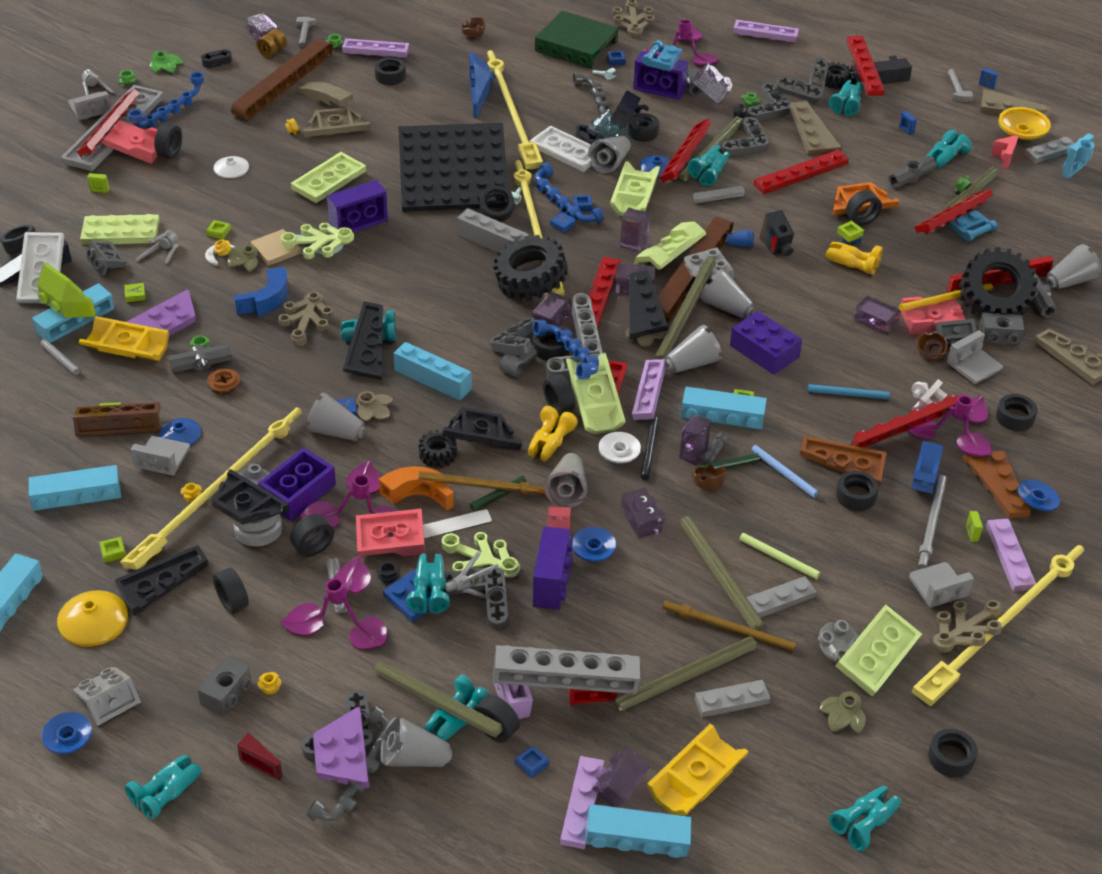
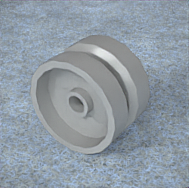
M280 514L244 525L232 519L236 539L248 546L267 545L275 541L281 535L283 529Z

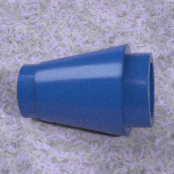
M744 230L727 234V244L746 248L754 246V232Z

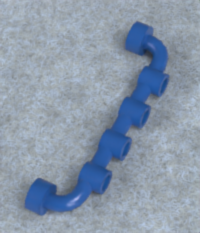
M193 72L190 74V81L194 84L191 91L183 92L180 98L172 99L167 106L157 108L156 113L146 115L144 120L141 110H131L128 113L129 121L139 128H155L156 120H168V113L170 111L172 113H179L181 111L180 105L189 106L193 103L192 98L198 94L201 84L204 82L203 73Z
M548 162L540 165V170L535 174L536 187L540 193L545 190L547 191L546 197L550 202L556 199V206L560 211L567 209L566 214L574 219L577 218L585 223L594 221L598 224L604 221V214L598 207L591 210L590 215H583L578 206H573L569 198L563 197L558 188H553L548 179H546L553 175L551 165Z
M545 320L534 321V335L544 336L546 332L555 334L556 340L563 342L565 349L572 351L576 360L580 359L582 361L576 367V376L579 380H588L591 375L598 372V357L590 356L589 348L581 347L579 339H572L570 330H561L557 326L546 324Z

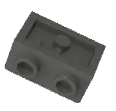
M91 241L86 251V258L100 276L106 275L108 267L116 269L125 268L127 261L112 242Z

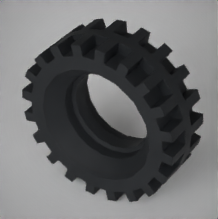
M535 235L534 238L524 236V240L521 241L515 239L514 244H506L505 250L498 251L499 257H494L493 269L499 289L501 288L503 294L507 293L509 298L516 296V299L520 301L522 298H527V301H530L535 296L540 299L542 294H552V289H559L561 287L560 282H565V275H568V266L562 245L558 244L556 239L550 241L549 236L540 238L539 235ZM545 261L533 270H515L527 262Z
M996 247L994 252H991L988 248L985 249L982 255L977 253L974 259L969 261L959 288H962L960 292L961 298L965 297V307L970 305L972 307L970 313L974 315L977 312L981 314V317L982 313L1023 315L1030 306L1038 289L1036 288L1038 278H1034L1035 268L1029 269L1028 267L1030 261L1028 259L1025 261L1021 260L1022 254L1019 252L1016 256L1011 254L1012 249L1007 248L1006 252H1001V247ZM990 270L1005 271L1016 281V292L1006 298L995 297L983 287L982 277Z

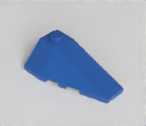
M469 52L473 118H477L490 91V82H493V72H490L487 63L473 52Z

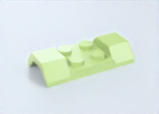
M625 161L610 201V206L619 216L637 218L646 211L660 167L656 166L650 172L638 171L629 162Z
M696 222L680 223L670 231L669 236L662 238L658 245L647 248L635 257L634 271L640 269L648 262H651L657 269H662L705 236V230Z
M606 353L598 356V372L591 375L588 380H579L576 376V367L579 363L572 359H566L571 378L570 381L584 428L594 435L615 431L625 424L624 414Z

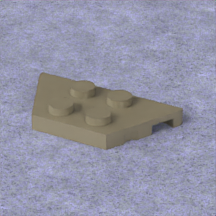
M350 107L316 110L313 118L308 122V128L304 129V136H328L338 133L346 134L370 130V123L368 121L364 122L362 116L355 113Z

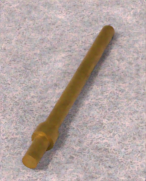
M424 471L418 472V480L519 492L520 495H528L529 493L545 495L543 486L530 485L528 482H520L519 484Z
M666 600L663 603L662 609L677 613L679 617L685 619L692 618L747 637H753V639L792 652L795 650V642L694 610L692 606L686 604L679 605Z

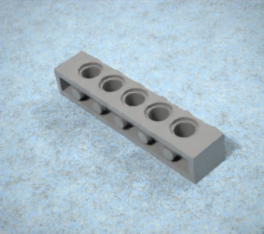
M496 645L493 683L637 694L640 682L639 656L513 647L509 645Z

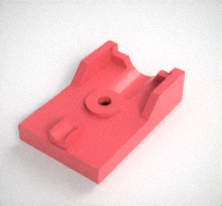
M119 120L104 138L103 145L152 164L158 156L154 147L157 129L149 128L144 130Z
M922 297L902 298L901 304L907 303V302H911V301L920 300V299H923V298H922ZM949 300L901 312L910 335L922 334L923 332L933 333L936 331L935 324L937 322L965 320L963 310H961V305L958 304L957 300Z
M422 509L356 516L358 556L396 553L407 557L421 555L422 553L426 554Z

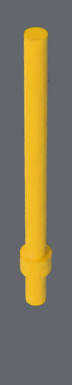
M991 283L983 285L986 291L993 289ZM961 290L899 305V310L903 312L961 298Z

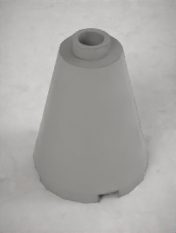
M617 136L593 142L588 150L591 166L602 174L615 171L630 150L631 144L629 139L625 136Z
M1084 244L1075 247L1047 274L1046 281L1049 287L1058 290L1098 278L1102 267L1096 253H1091L1088 250L1090 247Z
M723 269L717 271L711 277L713 281L709 285L706 284L703 288L700 299L706 304L741 319L751 316L754 311V303L727 271Z
M699 326L666 355V367L669 371L678 373L718 362L722 359V356H719V353L722 352L719 343L712 332L708 333L705 330L708 328L707 326Z
M324 392L321 393L320 396H323L320 401L316 399L307 417L310 425H305V429L310 432L356 441L358 438L362 439L366 431L364 422L330 395Z
M574 453L564 455L545 482L546 496L552 503L560 504V507H575L581 504L587 495L588 487L583 462L580 456Z
M394 717L388 724L385 732H388L389 735L387 740H382L380 752L381 762L389 767H443L446 763L450 762L452 749H450L448 742L402 717Z

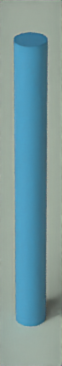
M808 385V392L883 400H889L890 392Z

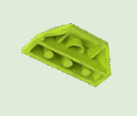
M47 262L43 264L37 284L39 290L38 297L43 304H47L55 313L58 312L64 318L96 316L93 300L90 297H86L76 284Z

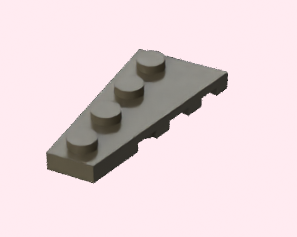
M983 88L980 112L1000 115L1009 108L1026 107L1043 113L1049 119V106Z
M1047 329L1035 336L1034 342L1092 385L1102 380V354L1098 353L1095 355L1087 351L1088 347L1082 344L1075 345L1071 343V339L1051 329Z

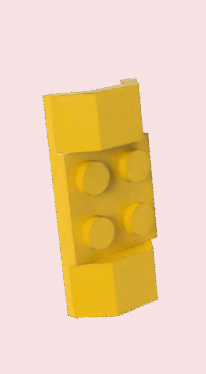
M96 316L91 334L87 340L80 339L79 344L111 354L131 358L137 356L159 361L167 349L169 331Z
M709 724L647 783V787L655 802L669 813L686 816L733 772V769L748 755L749 751L745 748L738 750L732 748L720 739L715 727Z

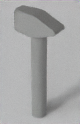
M297 17L296 26L302 27L299 47L304 48L308 28L316 26V19Z
M950 69L948 75L956 90V93H953L952 100L959 102L973 101L972 91H963L954 70Z

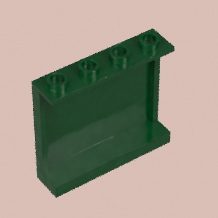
M561 11L535 37V51L592 69L593 59L608 43L616 44L618 42L619 27Z

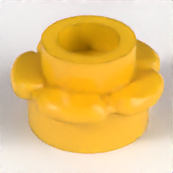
M294 118L287 119L285 127L289 134L293 132L295 135L299 131V127Z
M221 239L215 243L213 251L217 252L218 256H225L232 248L228 240Z
M188 483L181 489V495H183L185 501L193 502L202 494V487L199 484Z
M268 672L259 677L258 687L263 693L270 695L279 690L281 679L278 674Z

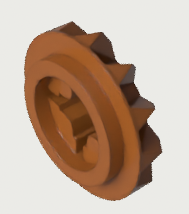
M231 369L216 370L207 379L208 387L213 392L218 391L220 394L222 392L229 393L230 390H236V387L240 385V376Z

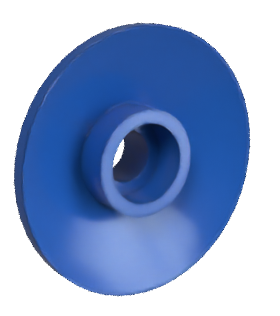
M648 156L641 160L639 165L640 171L650 172L658 166L660 170L657 178H659L670 162V159L663 156Z
M173 419L162 426L159 437L188 443L192 446L201 437V427L192 419Z
M1024 480L1018 487L1020 497L1028 505L1038 510L1052 511L1060 503L1056 491L1041 481Z
M584 528L573 537L574 553L586 561H603L612 556L616 549L614 536L603 528Z
M61 713L51 718L43 727L41 733L42 742L53 753H73L87 744L92 734V726L88 718L80 713Z

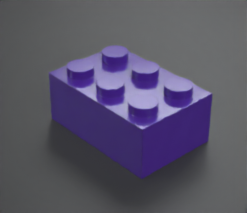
M641 51L635 60L633 89L680 100L686 91L689 61L678 59L672 69L667 71L643 64L642 58L648 52Z
M378 180L327 195L329 224L336 229L346 227L355 232L388 221L387 192Z
M757 311L732 328L730 346L774 375L800 357L802 339Z
M303 447L257 484L289 504L290 511L281 515L291 521L336 485L335 467Z
M543 526L533 576V607L560 610L561 601L566 600L567 588L564 586L569 584L570 571L567 569L572 567L573 554H569L573 550L574 539H570V529Z

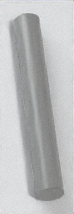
M46 339L40 342V345L74 375L80 373V369Z

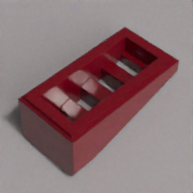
M247 733L237 744L239 760L277 780H281L283 777L281 762L257 739Z

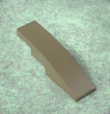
M307 82L296 88L297 92L317 104L324 102L328 105L335 103L342 106L353 100L352 93L327 83Z

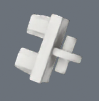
M938 379L930 389H928V385L925 382L914 383L911 387L913 397L920 398V400L912 410L926 408L933 401L941 402L947 396L939 388L943 382Z

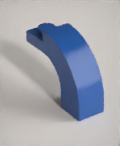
M285 267L266 270L268 283L261 290L235 295L234 302L237 315L256 312L257 316H262L278 309L286 301L289 293Z
M926 441L922 442L911 485L912 489L932 493L943 445Z

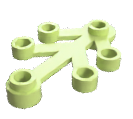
M321 223L319 231L312 228L309 224L302 225L301 234L309 237L296 238V235L291 232L281 235V243L286 249H292L296 244L313 243L311 246L303 249V255L306 259L314 258L315 251L327 242L333 241L329 245L322 247V255L328 258L333 256V250L338 246L348 244L354 240V234L351 229L346 227L336 229L330 226L329 223Z
M478 532L474 535V543L480 547L481 552L460 544L459 537L456 534L449 533L442 537V548L449 554L458 552L472 558L477 552L481 553L470 569L498 564L499 568L504 571L506 578L515 577L520 573V564L515 558L509 557L507 543L504 540H496L493 544L494 552L500 555V559H497L491 553L487 542V534L484 532ZM469 561L455 562L452 566L453 571L463 570ZM475 578L472 581L476 584L479 579Z

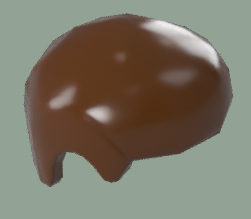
M469 18L466 20L465 26L462 23L461 31L463 35L469 38H477L483 35L485 32L484 18Z
M936 331L933 333L923 332L917 339V349L921 357L929 361L942 359L948 352V342L943 335Z
M713 464L707 467H695L692 479L703 490H717L724 483L727 471L723 466L717 470Z

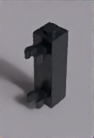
M896 55L889 56L890 60L874 62L882 84L910 81L912 66L906 58L898 59ZM852 61L854 65H851L850 80L853 85H857L858 82L862 83L855 63Z
M626 90L610 120L626 128L629 122L634 129L638 130L640 126L635 121L640 120L643 122L644 118L641 115L635 116L633 113H641L642 109L648 111L649 107L647 105H639L638 103L641 98Z

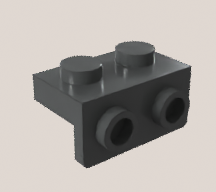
M974 319L944 321L935 324L936 332L946 338L948 348L961 339L977 332Z

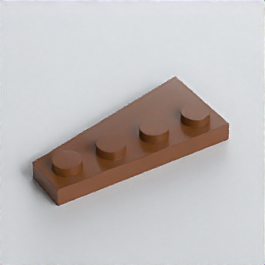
M804 436L800 456L842 473L849 471L866 472L876 479L878 487H880L887 452Z
M991 451L990 455L985 457L963 455L962 460L965 464L971 466L975 477H979L982 480L986 491L993 494L994 501L1008 519L1029 517L1031 510L1018 493L1019 483L1004 451Z

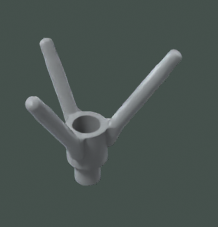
M477 552L456 578H453L451 582L445 583V589L447 592L453 590L456 592L461 591L486 599V594L469 588L470 581L497 569L499 565H492L467 576V572L481 555L480 552Z

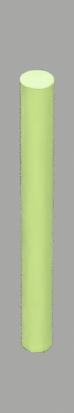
M745 533L741 534L739 540L816 580L819 578L820 571Z

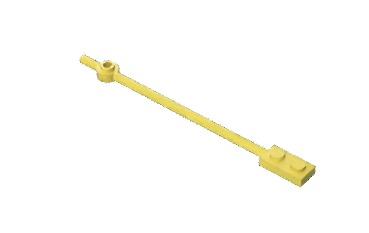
M490 50L487 52L489 57L487 64L489 65L490 72L496 75L522 143L518 144V150L525 169L540 168L543 160L535 142L528 141L501 73L504 70V63L502 60L496 59L494 52Z
M517 160L515 161L517 172L514 173V183L522 188L534 236L539 235L540 238H543L528 187L531 183V173L524 170L522 162ZM560 282L561 287L559 289H552V294H544L545 300L564 299L565 292L562 282Z
M296 407L284 419L270 425L268 428L269 433L228 470L240 471L273 439L286 437L290 430L289 425L302 414L301 409ZM228 470L158 534H150L120 562L124 569L139 570L147 564V561L152 556L160 553L162 547L168 542L166 537L219 490L218 487L221 482H225L227 479Z
M1077 545L1066 556L1056 555L1052 558L1050 571L997 620L1001 622L1002 628L1057 576L1068 577L1071 575L1074 568L1073 561L1084 552V548L1081 545ZM985 634V639H986L985 644H986L994 635ZM970 645L949 665L943 661L939 662L913 687L912 693L929 706H932L959 680L961 674L957 670L984 645Z

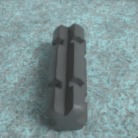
M722 432L717 434L701 458L703 463L709 464L714 461L726 443L727 435H724Z

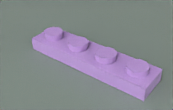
M736 20L733 29L734 34L741 36L748 35L755 38L762 37L785 42H796L799 31L798 28Z
M345 38L342 50L343 53L407 58L409 43Z
M665 359L645 361L632 411L634 420L654 419L667 366Z
M1009 519L988 520L986 528L1012 591L1030 590L1036 582Z
M580 756L560 838V845L580 849L586 848V817L590 804H596L604 769V760Z

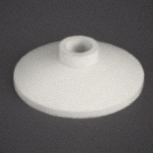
M229 156L218 160L213 168L217 176L233 179L246 174L249 170V164L244 158Z
M625 432L609 433L599 442L600 454L606 460L614 463L633 461L640 454L641 446L637 438Z

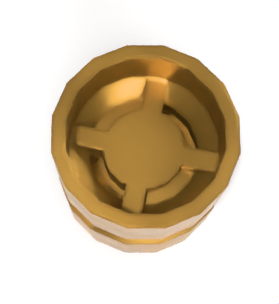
M279 29L271 30L256 42L259 53L266 58H270L287 45V39Z

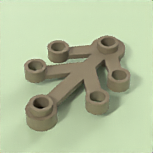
M627 0L625 4V10L630 13V16L623 13L621 7L613 8V23L626 28L630 37H640L643 28L654 24L655 17L653 16L652 7H645L644 12L636 16V11L638 10L636 0Z
M310 292L305 295L304 300L296 303L289 301L284 304V312L286 314H281L278 317L280 326L286 327L292 322L301 319L298 328L291 333V343L293 346L301 347L307 343L305 331L310 319L317 326V330H328V320L326 319L333 317V308L322 303V294ZM306 307L304 310L295 313L296 310ZM314 309H318L322 313V317L325 319H321L314 312Z
M990 600L985 604L983 611L965 622V614L967 613L966 602H954L953 612L956 614V628L949 632L948 625L951 623V614L947 611L939 612L937 614V623L940 625V633L933 637V644L939 652L943 653L951 652L955 645H984L986 642L985 634L999 635L1002 632V624L997 621L1003 615L1002 605L996 600ZM986 619L992 620L986 626H977ZM971 634V637H962V635Z

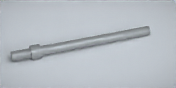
M944 475L938 477L924 542L919 549V569L926 568L928 560L932 557V543L947 480Z

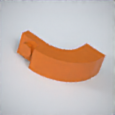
M417 466L404 467L393 470L378 479L379 494L392 505L411 495H425L435 500L447 511L454 507V492L449 486H446V483L418 480L419 471L440 473L436 470Z

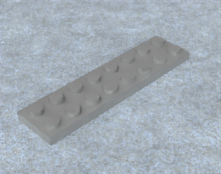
M133 85L125 94L135 88L139 93L135 98L136 102L131 107H127L129 111L119 118L124 122L134 125V123L129 121L128 113L135 109L141 110L144 119L163 100L164 93ZM122 97L61 157L62 164L93 171L114 150L103 145L102 141L99 145H95L97 149L90 155L86 153L80 157L76 152Z

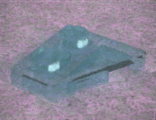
M610 110L606 111L589 126L590 129L605 138L621 135V126L610 120L614 114Z

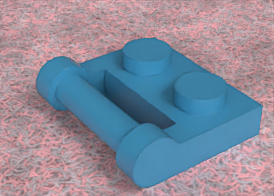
M656 40L649 53L645 54L642 58V62L647 66L670 71L682 55V49L672 45H665L660 40ZM657 52H661L657 59L653 58Z
M973 210L957 217L954 221L948 222V228L967 242L988 231L993 232L998 228L996 221H990L977 210Z

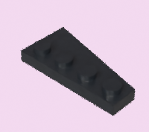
M644 270L629 274L630 339L667 331V322L649 271Z
M364 301L344 362L343 372L382 380L383 305Z
M196 545L114 580L115 585L134 616L208 566V559L199 545Z

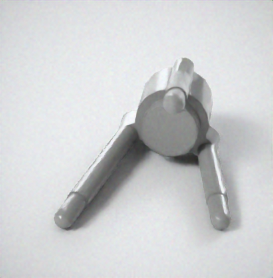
M87 69L82 74V85L85 95H89L88 86H95L97 83L111 94H114V91L104 84L92 70Z
M167 230L165 233L149 240V243L160 241L136 258V261L139 262L161 246L164 249L171 248L165 260V264H168L175 250L179 247L177 244L179 241L177 234Z

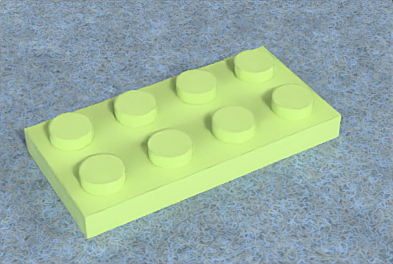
M340 152L290 183L291 189L318 203L327 195L332 194L366 172V165Z
M159 215L85 216L80 237L81 245H90L91 241L112 242V244L149 243V240L157 237L160 222Z
M885 604L835 666L868 694L873 696L922 633Z

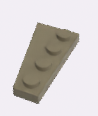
M807 101L790 103L789 108L807 155L831 153L836 150L841 151L840 144Z

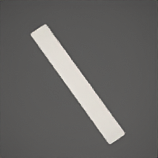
M485 509L423 525L424 538L491 522L492 519L488 510Z

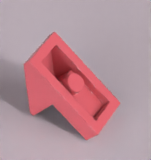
M1019 136L995 140L992 155L998 156L1000 160H1003L1002 168H1009Z
M548 506V527L570 529L571 508Z

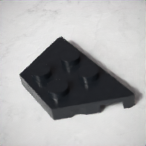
M464 407L460 408L457 415L451 419L447 427L445 426L442 437L515 450H520L522 446V441L514 438V431L506 423L502 414Z
M232 469L228 470L227 479L225 482H221L218 487L219 490L215 492L211 499L213 507L242 525L290 511L288 503Z

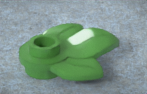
M155 51L152 54L150 67L155 73L163 69L174 74L176 65H182L183 61L174 54Z

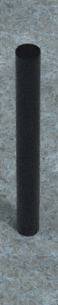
M655 416L654 419H650L641 479L648 480L659 421Z

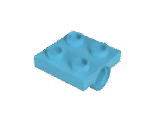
M1086 134L1068 148L1066 153L1068 155L1067 160L1063 164L1064 171L1062 177L1069 179L1091 159L1095 147L1093 135Z

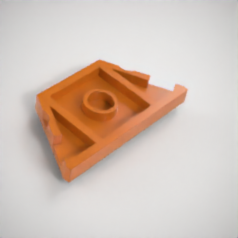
M871 182L838 186L833 216L846 214L845 210L849 199L863 190H870L875 193L882 202V209L898 207L899 200L897 198L890 199L887 197L886 191L879 189ZM871 202L864 204L858 212L865 211Z

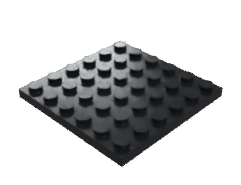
M503 123L398 126L402 212L480 209V197L487 188L503 186L509 190ZM493 196L487 200L486 205L488 208H507L508 202L503 197Z

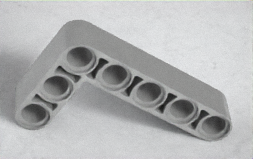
M578 293L574 295L572 316L577 339L580 340L581 347L589 348L590 356L598 357L603 352L591 300L587 294ZM574 356L551 358L547 362L546 379L562 374L570 383L571 378L566 359H572L577 363L582 361L580 359L576 360Z

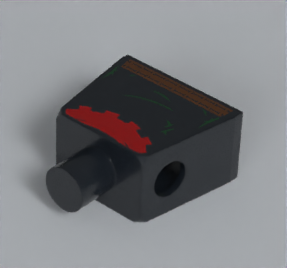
M783 210L765 214L759 237L760 240L774 255L783 253L784 256L791 255L794 252L791 246L794 231Z

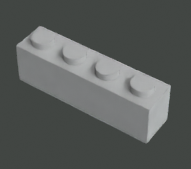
M466 209L457 217L458 236L495 252L505 250V245L514 244L515 239L521 241L524 240V236H529L525 232L470 209Z

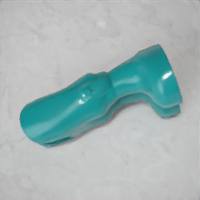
M848 80L838 94L830 97L829 107L831 110L840 114L844 108L846 116L855 115L860 109L862 83L858 82L857 85H853L852 81Z
M949 130L944 133L942 141L937 142L926 157L932 156L937 164L936 169H939L955 157L958 151L961 154L969 153L972 150V143L965 134H961L958 137L956 130Z
M720 145L711 148L700 159L694 158L688 163V171L693 178L696 179L702 173L699 179L702 185H713L718 179V173L722 171L723 166L729 159V152L726 151L724 154L719 152Z
M394 309L387 310L383 319V340L389 342L396 341ZM358 319L347 320L341 323V339L343 341L352 340Z
M422 553L419 557L416 576L413 580L416 591L408 594L406 605L414 612L425 613L427 611V589L430 587L429 610L434 614L441 613L448 609L450 605L448 594L443 592L446 583L443 558L441 554H435L434 563H427V554Z
M459 675L454 681L456 693L452 698L462 704L470 700L466 706L472 709L487 695H491L483 687L475 689L471 680L465 675ZM439 708L427 721L424 730L434 734L439 729L437 737L446 741L468 723Z
M185 754L173 760L156 773L149 783L141 786L138 782L130 781L124 786V790L132 804L138 810L141 808L145 817L153 820L160 815L161 809L168 801L179 797L199 777L202 769L196 763L191 764V758ZM162 790L159 794H157L156 796L152 797L155 793H157L158 791Z
M884 785L864 797L858 798L854 806L834 811L829 816V824L836 833L841 835L849 830L848 841L855 850L862 852L870 844V832L872 829L885 824L899 808L902 801L895 795L883 804L881 801L889 792V789ZM867 815L866 818L853 825L860 816Z

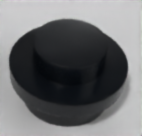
M743 104L734 106V118L737 116L742 119L746 117V107Z
M387 561L380 565L377 570V576L382 582H394L399 578L400 570L395 563Z

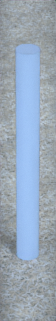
M757 445L752 447V453H758L760 459L812 498L818 495V491L760 447Z

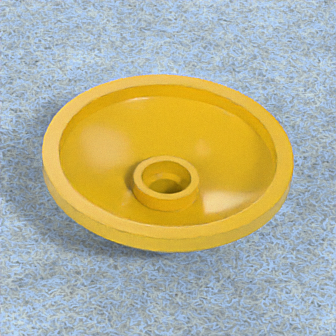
M1026 107L1006 109L1000 114L998 120L999 126L1006 134L1019 136L1018 139L1021 140L1039 139L1045 136L1051 127L1050 120L1043 113Z
M101 590L88 591L71 598L64 604L57 617V626L61 636L73 645L81 647L98 646L113 640L123 631L128 621V611L124 601L116 594Z

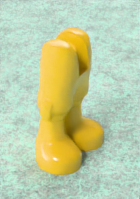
M832 242L825 253V257L848 268H857L866 274L874 275L881 260L883 247L875 246L870 253H867L844 243Z
M545 406L541 410L540 418L543 425L534 434L528 449V456L535 458L541 448L540 459L543 462H546L556 449L562 445L563 437L574 430L578 423L576 416L570 412L562 413L559 418L557 410L551 406ZM557 426L555 432L550 434L551 431Z

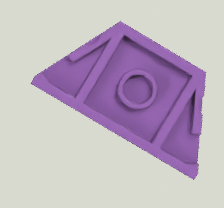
M189 290L183 291L127 322L168 330L169 336L196 322Z
M357 707L313 734L318 779L335 780L343 784H348L351 781L361 783L363 788L370 787L362 714L360 707Z

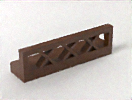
M160 402L76 407L73 415L75 436L160 431Z

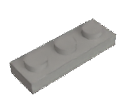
M1066 136L1027 148L1024 155L1036 164L1065 155L1068 148L1075 143Z
M804 576L746 598L761 618L815 598L816 590Z
M763 680L698 692L695 693L694 699L703 718L770 704L771 698Z

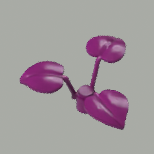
M680 20L679 30L676 31L672 46L676 45L677 40L691 41L694 55L696 56L692 58V62L696 65L707 66L720 61L719 58L712 54L697 53L694 41L700 40L702 33L695 28L691 20ZM652 47L649 48V49H647V50H644V52H648V53H649V51L652 49Z
M960 395L957 397L955 406L950 407L938 424L934 425L935 422L933 420L907 431L917 438H932L935 435L934 429H938L954 413L955 418L959 420L965 419V435L957 438L956 444L963 453L971 456L985 457L991 453V445L984 435L978 432L970 434L968 431L969 422L982 423L988 417L983 396L971 398L967 395Z
M369 460L356 467L347 476L346 485L349 488L348 493L336 511L331 503L317 501L310 504L300 514V518L303 519L312 514H321L335 528L340 523L337 515L341 513L351 495L358 500L366 498L370 514L395 511L384 505L376 507L375 510L372 508L370 496L379 491L378 479L381 476Z
M360 556L344 565L334 578L327 581L325 585L327 594L323 596L324 603L321 612L316 604L303 603L295 607L280 621L287 631L295 635H313L321 630L324 625L321 617L326 613L328 601L336 605L344 603L356 625L349 633V640L355 648L361 650L377 648L385 644L388 637L387 629L380 619L369 616L360 623L347 601L348 591L360 593L371 582L370 572Z

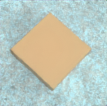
M284 229L250 241L251 245L258 249V255L268 266L301 254V248L298 244L292 249L284 248L281 243V235L286 233Z

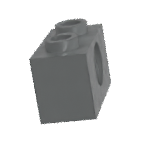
M982 313L979 330L985 334L983 342L1020 345L1024 333L1022 315Z
M225 657L198 688L200 704L224 716L230 708L236 705L241 694L250 688L252 683L250 668L229 657Z

